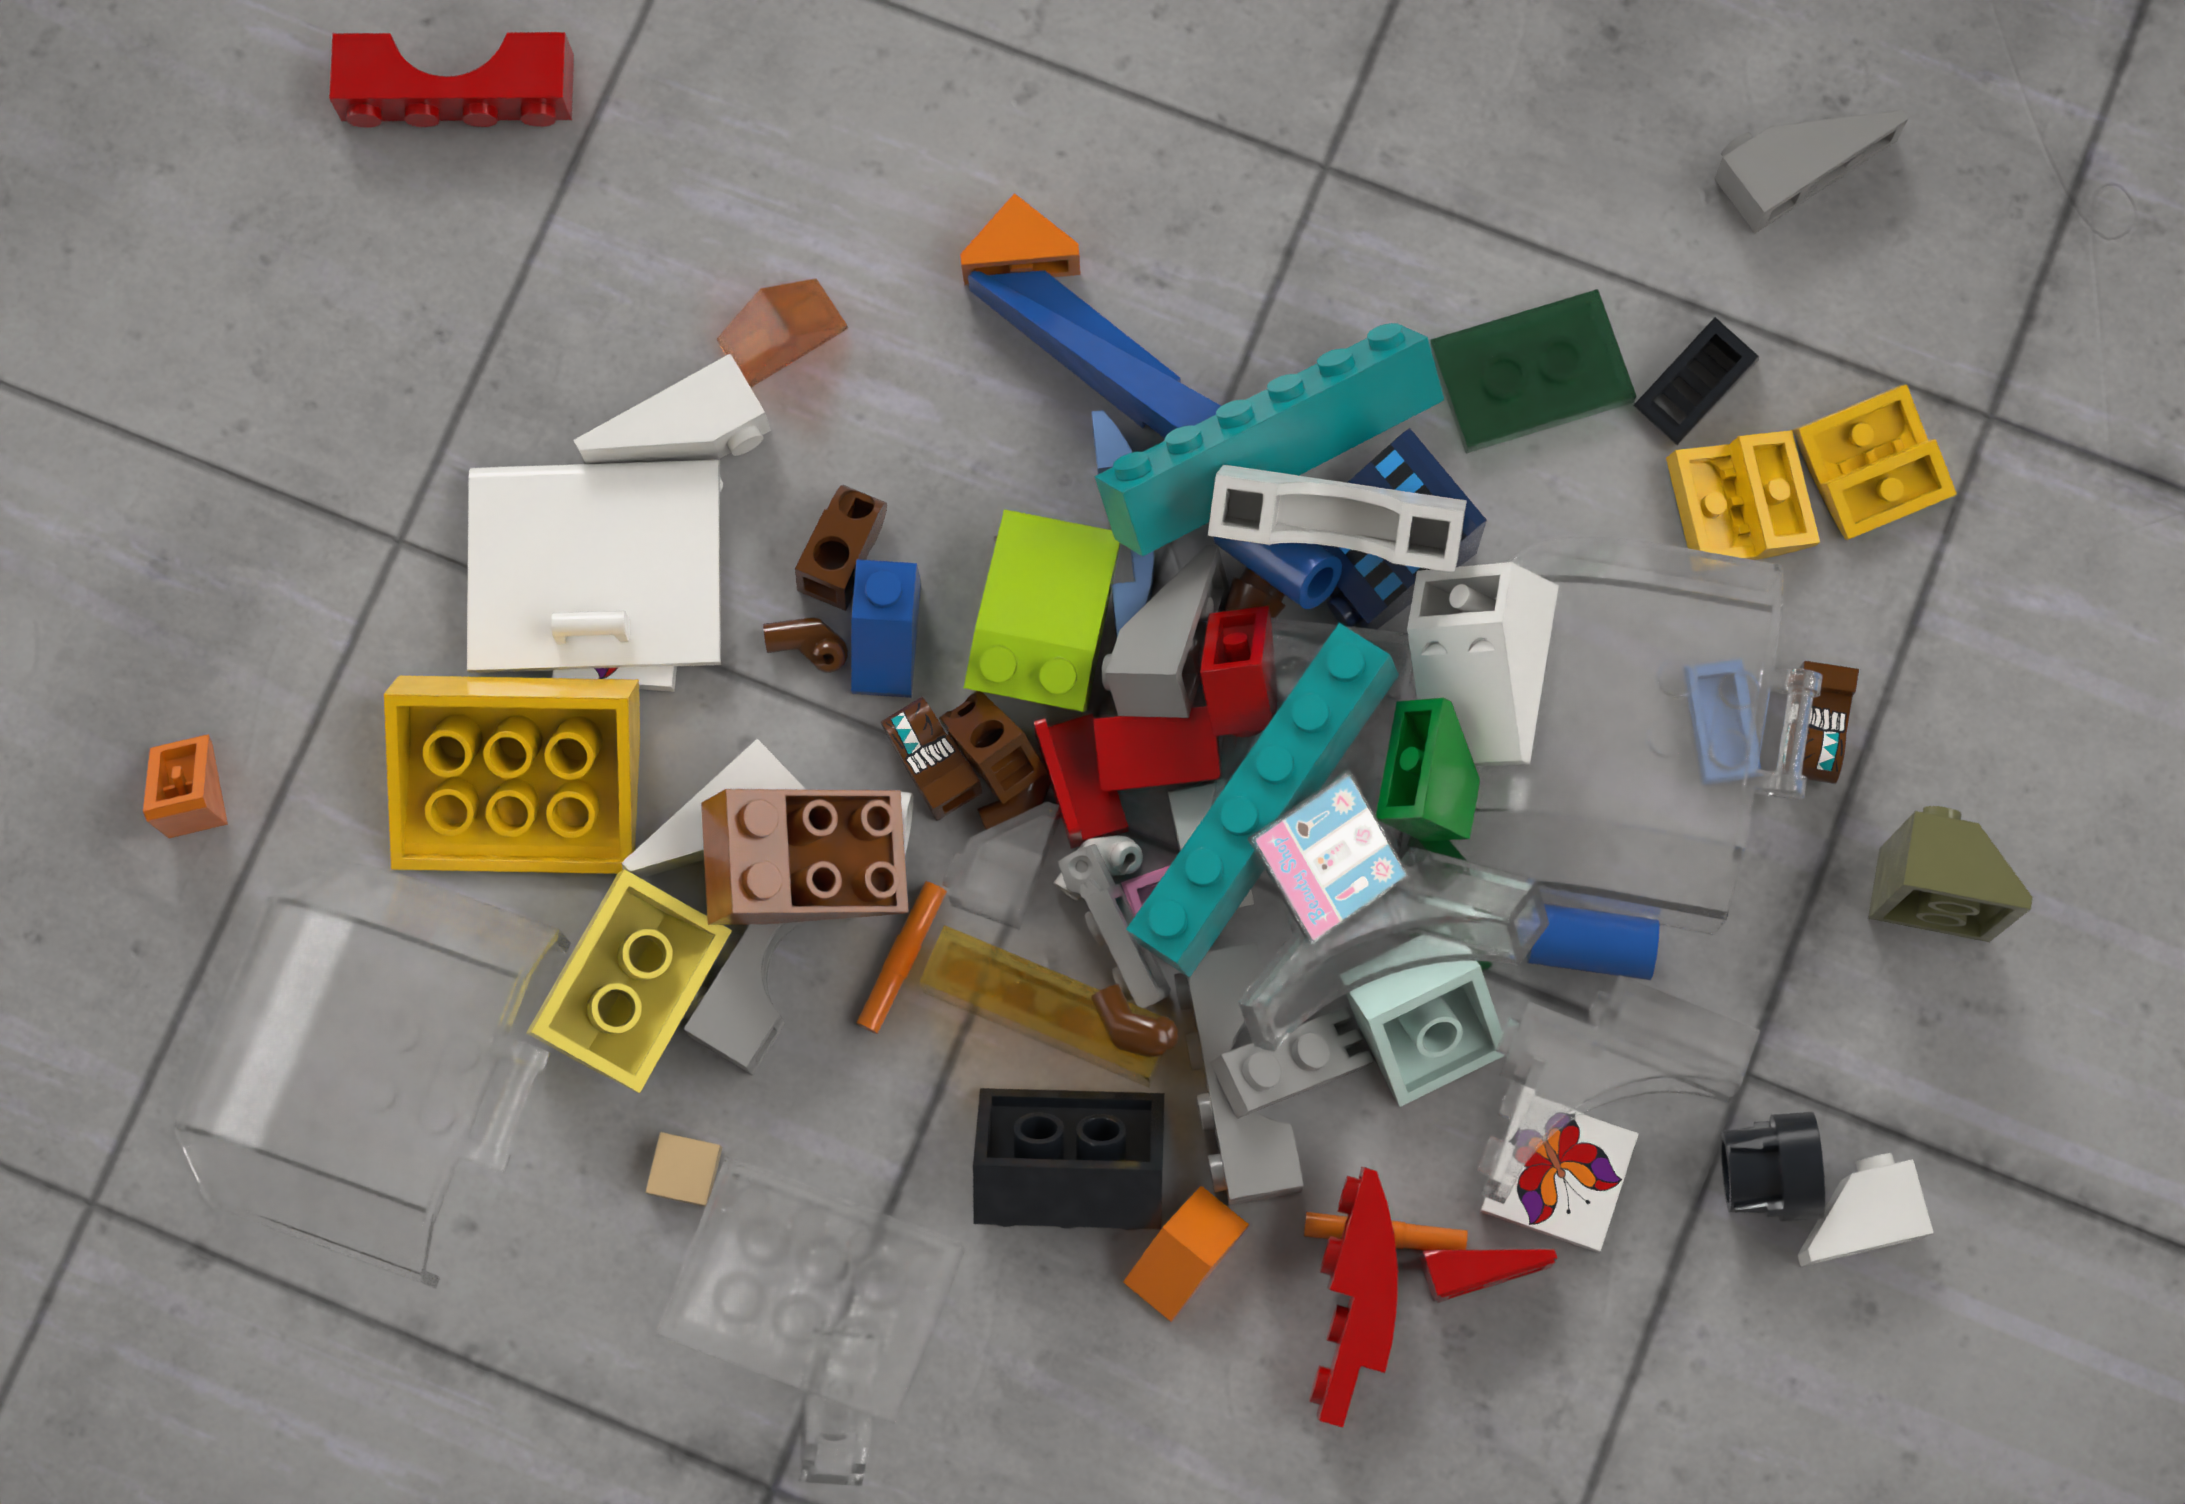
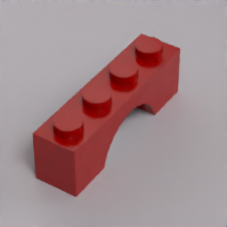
M507 32L496 53L479 68L462 75L437 76L425 73L407 62L401 55L391 33H332L329 99L341 121H347L353 126L363 128L377 127L382 121H405L407 124L416 127H433L438 125L440 121H463L475 127H490L497 124L498 121H521L530 126L546 127L553 125L556 120H572L574 54L565 32Z

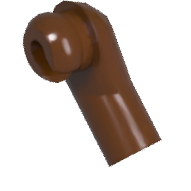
M810 617L763 624L767 653L798 649L818 670L824 673H832L839 670L848 658V649L843 638L819 618Z
M1048 771L1006 803L1002 804L1000 800H997L977 809L989 837L1031 820L1041 812L1051 783Z
M1119 984L1106 987L1091 996L1111 1042L1118 1049L1152 1058L1162 1056L1166 1050L1174 1048L1177 1044L1179 1033L1175 1023L1170 1018L1164 1016L1155 1019L1132 1013Z

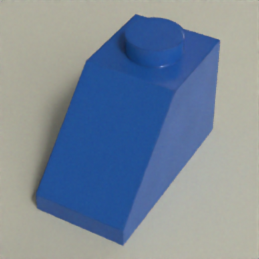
M856 559L851 617L852 694L912 698L921 579L917 563Z

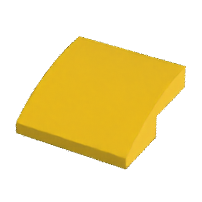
M1907 384L1899 385L1792 430L1820 495L1845 540L1957 495L1936 439L1928 440Z
M1792 430L1738 436L1730 444L1679 449L1666 457L1693 570L1774 557L1811 548L1820 543Z

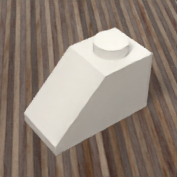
M1886 1153L1856 1161L1855 1164L1858 1172L1852 1173L1840 1181L1825 1207L1823 1219H1818L1799 1251L1798 1259L1800 1266H1808L1915 1241L1933 1234L1913 1159L1894 1163L1892 1153Z

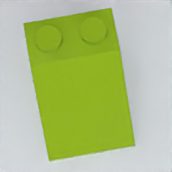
M1004 509L975 625L963 688L1081 712L1088 710L1112 590L1111 584H1113L1121 544L1114 539L1112 530Z

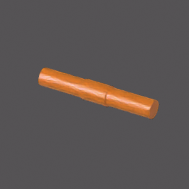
M925 881L900 934L897 935L882 966V971L856 1022L860 1027L875 1034L879 1033L947 893L942 887Z
M1306 1212L1304 1237L1329 1239L1332 1236L1341 1239L1347 1216ZM1392 1220L1396 1249L1407 1248L1424 1251L1466 1250L1467 1230L1408 1224Z

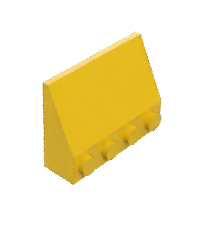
M399 675L385 691L384 716L391 870L618 874L623 870L622 862L635 851L640 757L638 679Z

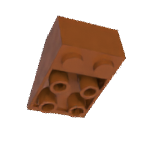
M724 789L701 802L708 925L779 924L897 915L909 912L901 790Z

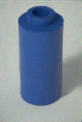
M1213 537L1218 547L1304 609H1312L1324 602L1335 589L1341 576V560L1319 544L1277 543L1267 545Z
M1535 903L1533 914H1521L1517 949L1528 951L1527 963L1651 980L1657 959L1660 922L1658 919Z

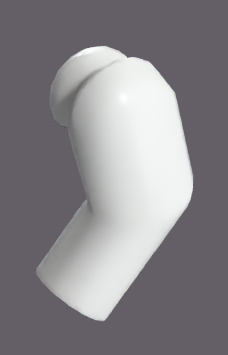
M1126 836L1090 838L1084 841L1078 848L1079 850L1096 844L1111 876L1134 873L1140 868L1143 861V853L1139 845ZM1060 873L1053 884L1064 894L1078 901L1081 895L1067 890L1062 873Z

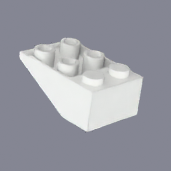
M1513 562L1456 567L1455 573L1432 569L1417 571L1407 632L1417 699L1445 698L1452 702L1475 767L1530 764L1559 585Z

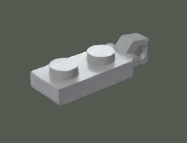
M1096 844L1081 848L1059 860L1058 863L1067 890L1078 893L1082 898H1085L1090 909L1089 912L1085 913V918L1091 934L1100 946L1107 944L1117 964L1112 969L1116 984H1119L1126 1000L1131 1001L1134 999L1140 1011L1169 996V992L1172 990L1155 955L1141 946L1126 930L1135 915L1120 884L1115 885Z

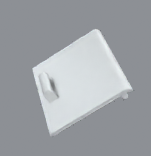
M720 459L470 468L468 489V673L721 665L720 492L723 488V481L720 476Z

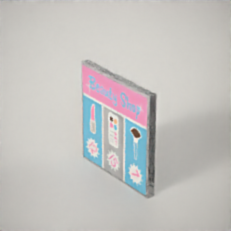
M1345 771L1247 838L1304 938L1311 945L1409 877L1350 771Z

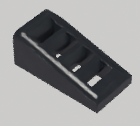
M1714 317L1633 406L1678 446L1759 361V356L1721 321ZM1711 343L1735 363L1729 372L1704 351ZM1695 359L1720 381L1713 389L1688 368ZM1678 377L1682 378L1704 398L1697 406L1692 404L1671 385ZM1662 393L1687 415L1681 424L1675 421L1655 402Z

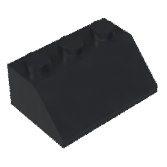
M980 1088L973 1158V1224L997 1225L1001 1227L1015 1225L1052 1226L1066 1229L1076 1227L1121 1228L1124 1230L1161 1229L1165 1093Z

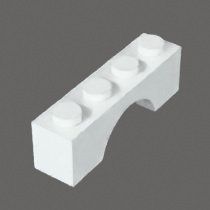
M1223 465L1215 478L1208 536L1267 545L1277 543H1308L1341 547L1376 555L1393 564L1455 573L1467 501Z

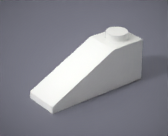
M728 354L573 441L585 464L721 459L730 453L738 456L751 451L762 442L763 435L771 431L761 404L732 355Z
M756 739L622 862V868L639 878H644L704 860L701 802L724 789L805 788Z

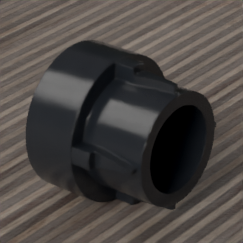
M1813 1112L1770 1115L1769 1121L1754 1122L1753 1127L1721 1131L1722 1177L1729 1213H1767V1217L1778 1216L1781 1222L1823 1219L1825 1213L1824 1165L1818 1124Z

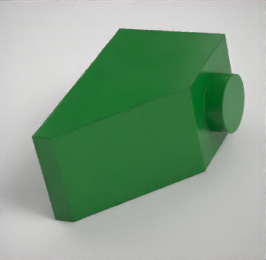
M1445 698L1397 701L1375 819L1421 841L1470 839L1480 778L1452 702Z

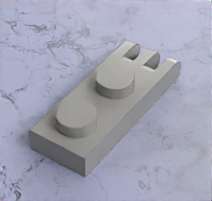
M1348 1007L1340 1008L1231 1050L1211 1061L1212 1068L1236 1118L1238 1119L1373 1064L1374 1060L1369 1051L1360 1052L1353 1057H1349L1346 1049L1363 1041L1359 1029H1354L1341 1035L1337 1033L1335 1027H1340L1353 1018Z

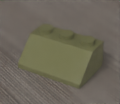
M1926 806L1923 808V812L1915 811L1879 848L1868 919L1990 942L2031 910L2033 897L1979 823L1961 820L1962 813L1955 809L1941 806Z

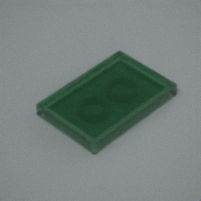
M1598 289L1433 338L1429 341L1435 366L1466 454L1634 403L1637 397Z

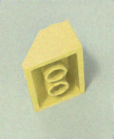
M624 869L615 877L526 1033L578 1063L640 1093L732 930L723 925H708L706 915Z

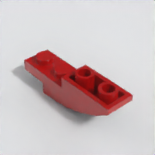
M1361 1166L1358 1178L1348 1175L1346 1177L1337 1212L1347 1215L1341 1239L1329 1237L1321 1263L1320 1273L1330 1276L1327 1285L1328 1289L1348 1295L1350 1300L1348 1307L1338 1304L1335 1307L1326 1341L1337 1344L1330 1368L1319 1365L1309 1402L1319 1405L1317 1412L1319 1421L1342 1428L1345 1424L1361 1366L1386 1373L1394 1338L1398 1304V1264L1395 1234L1388 1202L1377 1171Z

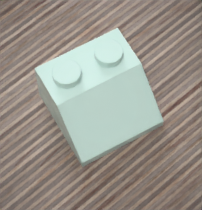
M1451 925L1340 978L1355 1020L1399 1107L1509 1054L1481 967Z

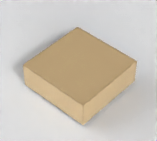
M660 1132L646 1193L656 1197L708 1208L723 1147L719 1144Z

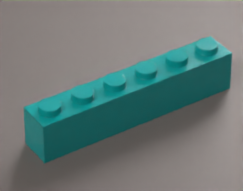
M1398 323L1377 326L1368 332L1366 339L1346 349L1340 348L1324 353L1317 359V364L1297 374H1286L1273 379L1268 383L1267 389L1246 400H1234L1222 405L1217 409L1216 415L1195 426H1183L1169 432L1165 437V441L1146 451L1132 452L1121 456L1114 462L1112 468L1094 476L1114 539L1139 555L1145 556L1210 522L1215 478L1223 465L1299 476L1444 401L1428 337Z
M1338 623L1126 930L1141 946L1187 977H1191L1269 864L1256 839L1314 799L1399 676L1390 654Z

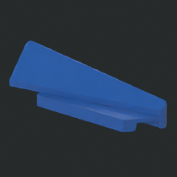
M1045 270L986 275L980 271H972L968 276L969 289L974 295L1140 427L1144 428L1147 424L1165 439L1169 432L1177 428L1189 425L1195 426L1216 415L1217 409L1221 407L1216 402L1180 383L1181 378Z

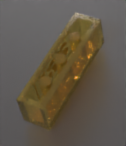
M943 926L919 981L925 994L1150 1088L1163 1055L1147 1058L1122 1051L1113 1045L1091 999L1093 994L1100 991L1099 989L951 927ZM1127 1002L1132 1013L1155 1019L1161 1017V1015Z

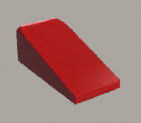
M1555 1249L1423 1251L1419 1256L1432 1299L1437 1301V1303L1549 1269L1558 1258Z

